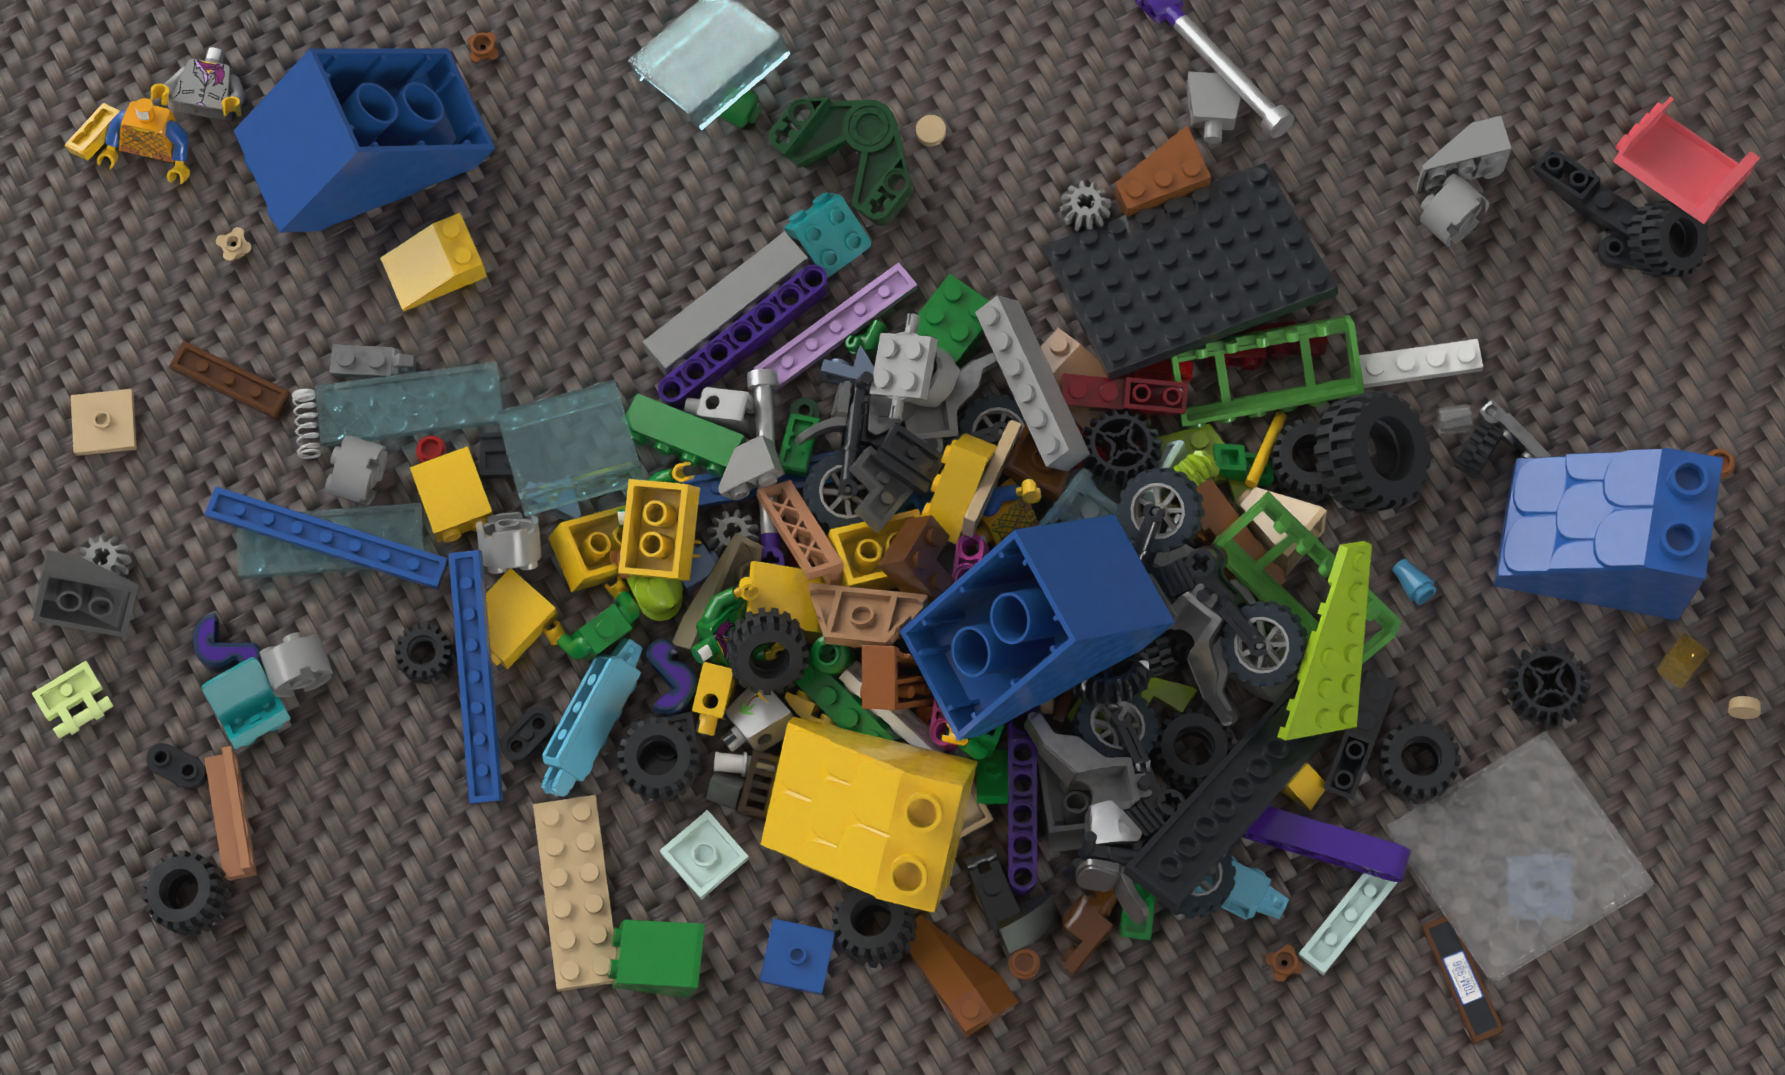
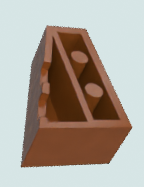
M1188 125L1115 183L1114 197L1122 215H1125L1126 218L1137 214L1142 209H1151L1164 204L1169 199H1177L1193 193L1198 188L1210 186L1211 175Z
M862 645V684L860 687L862 709L900 710L934 703V695L911 654H904L895 646Z

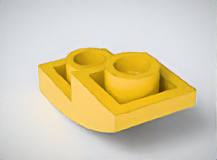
M798 690L796 695L786 693V701L802 719L838 727L828 715L821 713L820 718H817L820 707L813 703V700L805 692Z

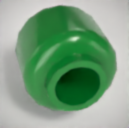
M737 83L731 87L726 86L715 105L719 109L718 116L738 128H743L748 122L754 124L762 109L757 106L759 101L758 94Z
M823 635L814 642L810 653L815 668L829 675L843 674L846 669L854 664L856 656L855 649L851 646L825 644Z

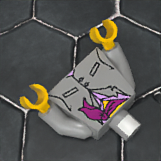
M208 48L205 61L190 59L185 67L179 69L164 84H154L151 87L150 100L153 102L155 99L160 98L161 105L167 106L169 98H171L176 112L231 121L233 111L236 112V116L242 115L241 107L246 95L240 78L234 75L231 66L223 64L225 52L218 48Z

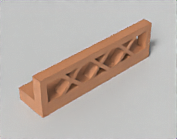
M788 480L757 489L756 496L808 580L823 576L828 585H841L843 562L792 481ZM778 495V503L770 501L768 497ZM783 516L786 517L789 523L783 522ZM797 536H798V538H799V540L801 541L802 544L797 543V542L795 541V538H796ZM810 557L816 565L815 567H811L808 562Z
M231 746L222 747V755L204 759L221 865L226 873L224 878L230 881L257 875L238 755Z

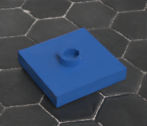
M773 919L759 979L760 983L822 995L835 939L834 931Z

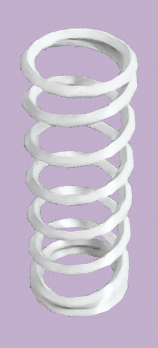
M299 389L292 393V402L297 406L293 413L298 416L294 423L299 426L295 433L300 436L296 443L301 446L297 450V456L302 459H313L322 454L317 449L300 451L303 448H318L321 445L319 443H308L305 445L299 443V440L302 438H317L320 435L316 432L304 435L298 432L301 428H316L319 425L315 422L303 425L297 422L300 418H315L318 415L315 412L304 414L296 412L298 408H314L317 406L314 402L303 404L295 402L313 400L316 397V392L312 389ZM317 452L319 454L310 456L302 453Z

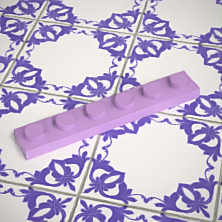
M898 262L754 367V370L773 369L778 372V389L772 390L774 394L843 344L849 335H855L869 325L873 319H877L917 290V283Z

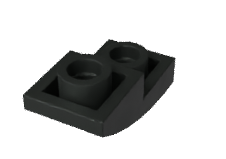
M1051 891L1023 903L1024 911L996 923L1009 954L1037 940L1062 919Z

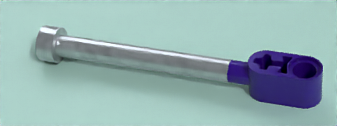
M1134 0L1157 24L1166 19L1263 119L1261 127L1272 138L1280 137L1289 130L1294 122V116L1283 105L1275 106L1181 10L1184 6L1182 0Z
M773 369L752 370L747 373L748 390L754 391L756 437L760 435L765 436L773 441L775 447L772 390L778 389V372ZM778 495L768 497L770 501L778 503ZM759 501L761 545L763 546L761 562L769 563L770 558H775L776 565L787 566L786 560L780 551L779 532Z

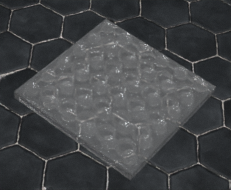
M1546 731L1450 787L1441 796L1439 795L1435 799L1423 803L1386 825V830L1393 841L1411 850L1408 860L1409 864L1492 984L1654 888L1655 882Z

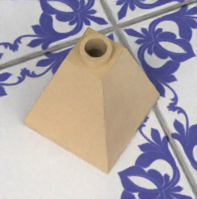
M1255 487L1252 491L1249 489L1245 490L1237 501V504L1240 506V515H1243L1260 500L1268 490ZM1269 491L1317 539L1325 531L1327 510L1321 506ZM1262 511L1247 525L1268 552L1287 534L1285 532L1282 534L1277 533L1273 528L1274 521ZM1295 542L1273 560L1274 563L1279 564L1284 570L1286 577L1303 558L1297 552V544Z

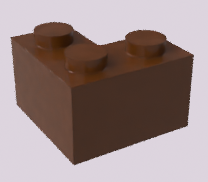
M932 515L906 519L878 566L901 592L927 595L929 606L954 583V579L936 560L950 536Z

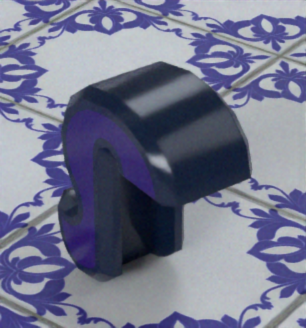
M216 613L206 615L197 624L193 636L194 651L207 670L221 674L251 657L257 658L264 670L260 656L261 648L256 643H219L220 619Z
M664 639L652 642L647 650L648 664L672 688L671 691L667 692L651 707L652 713L657 717L687 712L694 703L698 687L693 669L686 663L676 661L680 658L677 647L672 642Z

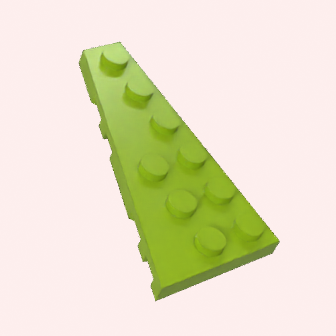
M1361 541L1339 545L1328 579L1331 588L1326 603L1321 602L1317 614L1322 616L1317 631L1312 630L1297 675V680L1300 682L1295 699H1289L1286 710L1290 711L1286 726L1280 727L1278 738L1286 741L1357 727L1372 544Z

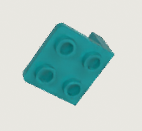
M826 192L813 200L814 205L808 210H800L794 213L788 219L790 223L783 228L790 238L799 240L814 265L821 266L826 271L827 277H830L871 247V240L842 195L828 194Z
M255 657L243 661L202 685V691L224 727L235 750L241 746L252 744L257 737L268 731L279 729L286 721L291 719L280 697L274 696L267 675Z

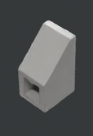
M760 435L735 447L719 484V493L730 500H740L750 494L749 491L759 486H770L777 481L778 477L784 475L785 473L773 441Z

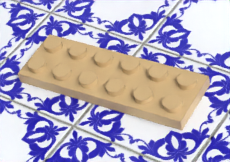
M596 795L533 804L557 991L612 984L613 979L608 978L610 960H615L617 947H612L614 924Z

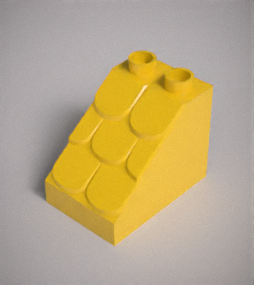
M792 717L787 723L760 845L792 858L803 866L870 894L876 899L934 913L951 880L978 761Z

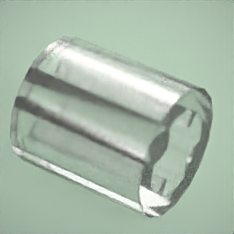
M1468 404L1437 408L1436 419L1440 435L1472 431V414Z

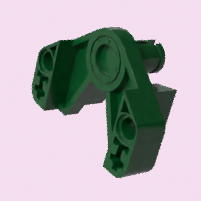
M829 97L799 98L788 106L769 133L770 142L776 151L798 168H807L836 153L840 147L849 144L855 152L860 153L861 159L851 206L876 225L884 226L889 224L913 193L914 186L895 115L886 104L877 100L831 101ZM800 111H810L808 119L804 121L797 120V115ZM791 123L796 127L797 132L794 128L791 129L789 126ZM782 136L790 137V141L788 143L785 141L781 142L780 138ZM900 179L905 180L904 188L899 191L892 190ZM884 206L885 211L883 213L880 211L875 212L878 207Z

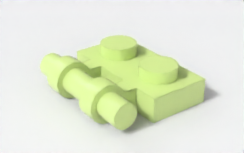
M87 661L32 692L33 697L49 722L58 716L61 717L63 723L53 728L59 739L69 733L71 735L80 731V726L94 718L96 720L105 716V711L114 707L108 696L98 702L93 697V695L103 690V687ZM85 701L88 708L72 717L69 710Z

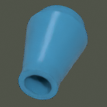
M1406 558L1400 560L1392 569L1410 601L1421 605L1435 594L1437 589L1433 585L1434 580L1412 565Z

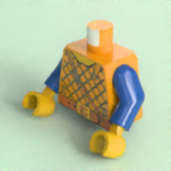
M141 98L130 102L127 110H121L110 121L105 139L107 147L102 150L97 158L99 166L104 156L111 160L109 169L113 168L119 158L118 152L115 149L119 147V151L170 163L175 161V166L167 173V180L170 183L176 180L177 173L180 176V184L189 178L190 170L184 165L188 154V134L176 122L171 110L154 106L150 99Z
M1009 478L1000 487H995L978 524L979 527L975 531V534H978L986 544L989 543L995 548L1015 529L1040 526L1031 504L1040 501L1041 492L1032 479L1024 480L1021 485L1022 487H1020ZM974 544L972 548L977 551L980 549V545Z

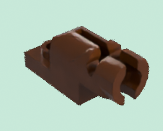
M1088 889L1093 897L1081 894L1064 915L1062 931L1079 945L1078 947L1072 945L1061 959L1065 962L1062 966V972L1070 979H1073L1112 931L1113 924L1104 917H1109L1118 900L1114 889L1105 892Z

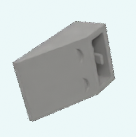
M1497 116L1471 123L1429 159L1421 168L1416 192H1437L1443 188L1444 181L1452 174L1463 177L1470 183L1475 178L1484 176L1485 179H1490L1504 172L1512 148L1502 117Z

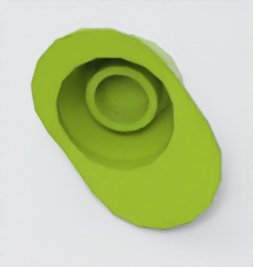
M639 576L626 578L639 608L648 618L664 621L671 619L678 613L683 599L681 580Z

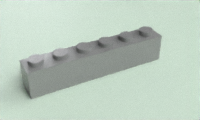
M784 231L643 341L645 353L663 374L667 376L798 272L809 266L808 257Z
M997 295L975 313L1046 467L1069 471L1090 455L1088 448L1020 302Z

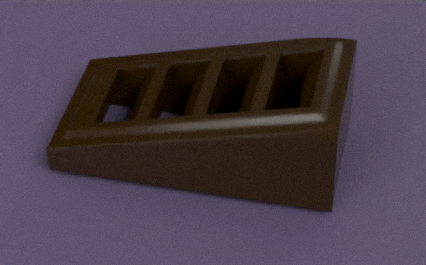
M753 750L739 798L737 814L766 821L780 757ZM757 762L774 766L773 772L756 768ZM758 775L771 779L770 784L755 781L753 776ZM750 788L767 791V795L765 797L750 793ZM747 800L764 804L763 809L746 805Z

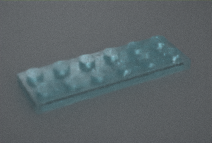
M497 362L315 386L320 444L322 447L341 445L346 435L372 441L505 423Z
M422 503L300 512L425 551ZM237 528L238 577L240 579L369 569Z

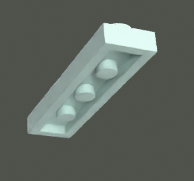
M1363 873L1300 951L1298 956L1320 974L1324 975L1398 882L1388 881Z

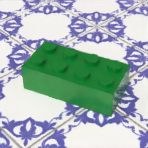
M949 274L917 314L921 316L917 334L938 339L937 346L946 350L953 357L955 364L960 370L986 337L975 312L987 304L989 300Z

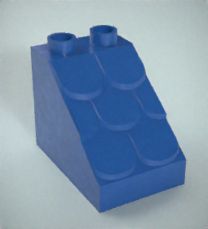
M310 48L234 130L245 155V164L255 177L267 204L268 215L276 225L279 233L322 231L330 226L355 218L361 213L414 195L426 187L476 169L495 150L494 144L449 48Z
M1665 447L1662 449L1566 454V456L1516 459L1511 472L1493 586L1678 621L1706 577L1723 458Z
M1113 514L1015 529L901 629L900 633L958 741L982 736L1024 712L1046 703L1110 666L1140 652L1172 626L1175 621L1116 515Z

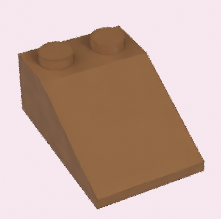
M1059 328L1040 346L1060 390L1063 373L1107 377L1100 362L1079 342ZM1068 407L1078 429L1082 432L1085 426L1090 427V420L1093 417L1100 420V413H1102L1100 411ZM1105 412V413H1106L1108 416H1111V413H1112V412Z

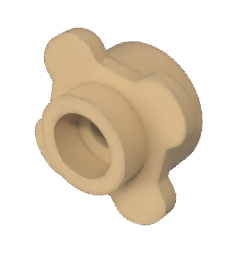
M236 227L231 233L219 235L216 239V244L224 251L223 257L226 261L240 259L251 251V244L246 242L244 238L245 233L242 228ZM236 242V246H231V243Z

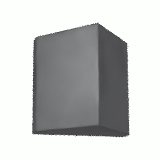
M722 771L715 772L710 779L706 799L736 810L745 779Z

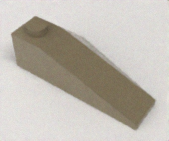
M738 533L734 534L685 612L672 642L675 646L691 653V648L702 641L696 629V623L702 618L709 599L713 595L731 587L738 588L740 580L750 576L751 562H761L762 545ZM711 658L708 659V661L716 663Z

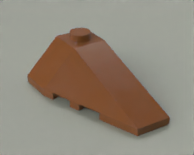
M922 915L915 919L917 929H914L916 938L915 941H909L911 949L908 954L965 1038L1019 1004L1001 975Z

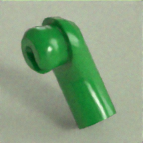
M873 319L867 333L856 336L849 335L846 338L845 346L847 350L857 355L860 345L865 353L875 350L879 343L880 333L884 332L887 325Z

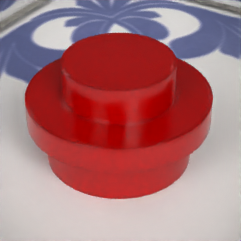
M426 436L416 446V455L421 463L447 454L444 441L437 436Z

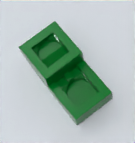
M1214 443L1212 446L1213 457L1220 469L1219 474L1245 483L1258 453L1245 452L1244 445ZM1271 455L1257 485L1271 486L1274 480Z

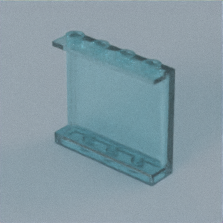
M699 0L632 56L628 62L639 81L643 78L647 79L689 114L693 124L702 130L790 55V52L782 35L738 1Z
M615 380L600 382L590 387L571 390L565 394L547 399H539L529 404L510 407L504 411L496 412L525 516L628 488L629 479L644 480Z

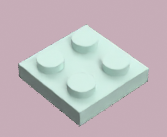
M708 810L659 850L660 854L700 900L749 860V856Z

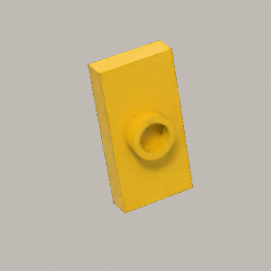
M103 103L64 146L70 153L89 161L100 147L105 144L110 121L120 110Z

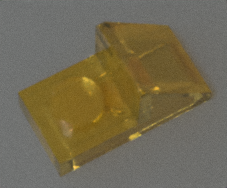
M1685 633L1661 661L1657 671L1678 688H1683L1710 654V651Z

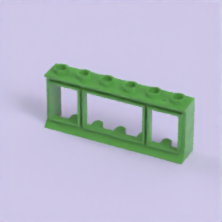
M1350 315L1229 336L1170 358L1173 382H1182L1178 362L1204 359L1210 356L1215 358L1221 401L1186 407V414H1180L1179 420L1182 427L1188 426L1190 429L1201 428L1206 425V422L1217 420L1219 423L1233 422L1236 420V417L1248 415L1251 418L1261 417L1267 414L1266 411L1277 409L1279 412H1290L1297 409L1299 405L1322 406L1327 403V400L1338 398L1340 400L1345 397L1365 393L1355 323ZM1344 332L1351 377L1315 383L1309 338L1324 337ZM1299 341L1306 385L1231 399L1224 354Z
M1267 491L1260 500L1220 535L1216 536L1212 544L1219 545L1225 549L1228 555L1226 567L1235 575L1237 581L1242 586L1247 587L1257 596L1259 601H1275L1281 606L1286 605L1292 609L1291 612L1294 615L1297 614L1302 621L1300 623L1303 628L1306 627L1308 633L1306 636V642H1308L1312 630L1317 631L1319 622L1264 568L1294 542L1297 544L1296 550L1301 556L1308 554L1319 565L1318 571L1324 578L1330 576L1336 556ZM1263 511L1274 521L1273 528L1279 534L1285 532L1287 535L1255 561L1232 537ZM1369 588L1366 619L1370 622L1375 619L1383 629L1364 644L1362 664L1396 636L1402 620Z

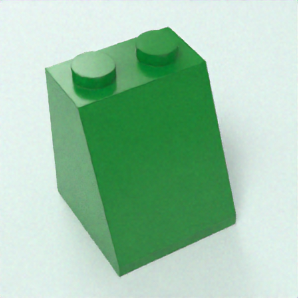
M623 920L619 928H614L612 936V947H617L615 960H610L608 978L613 979L612 988L688 998L698 988L705 924Z

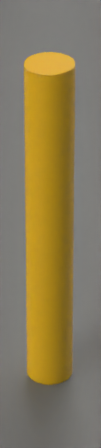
M1276 412L1245 480V484L1250 488L1257 486L1272 453L1276 439L1285 424L1287 415L1283 412Z

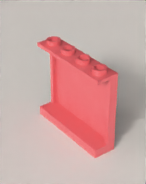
M1670 96L1663 104L1658 102L1650 113L1647 112L1639 124L1636 123L1628 135L1625 134L1615 147L1619 152L1613 162L1705 224L1745 182L1760 157L1750 151L1738 163L1666 114L1674 100Z

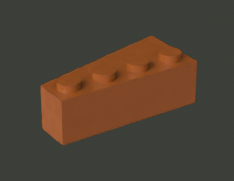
M1211 477L1196 488L1198 494L1201 493L1204 501L1201 504L1202 508H1205V515L1201 518L1202 527L1194 535L1202 547L1211 545L1216 536L1220 535L1239 518V515ZM1247 526L1232 537L1255 561L1267 552L1261 542L1255 539ZM1271 562L1264 570L1285 589L1287 581L1285 580L1286 574L1279 564ZM1225 567L1224 574L1229 581L1236 579L1235 575ZM1249 590L1252 593L1255 601L1259 602L1257 596L1251 590Z

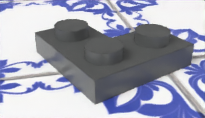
M870 445L848 470L870 490V493L854 512L877 533L883 529L914 490L871 462L877 451Z

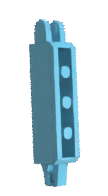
M622 638L611 655L601 654L593 659L542 754L544 764L549 766L541 783L544 793L565 797V795L570 793L569 790L572 789L576 780L583 782L585 777L591 772L596 756L606 744L608 734L614 723L620 718L622 708L629 695L635 690L637 680L641 674L635 667L643 648L633 640Z
M1232 856L1233 861L1231 863L1236 868V875L1233 879L1236 882L1231 894L1221 908L1243 919L1254 917L1256 911L1280 919L1289 899L1269 886L1272 879L1266 877L1263 871L1254 867L1248 868L1238 863L1236 858ZM1207 876L1204 880L1213 886L1212 876ZM1200 886L1196 888V893L1206 892Z

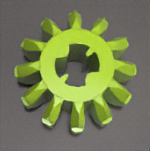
M1201 450L1189 454L1178 465L1174 466L1175 471L1185 473L1190 481L1193 480L1197 486L1210 477L1213 481L1216 480L1220 471L1211 455L1209 456L1205 451Z

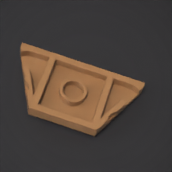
M809 583L808 585L825 644L861 648L862 645L891 646L901 636L900 630L920 614L929 603L928 596L925 594Z

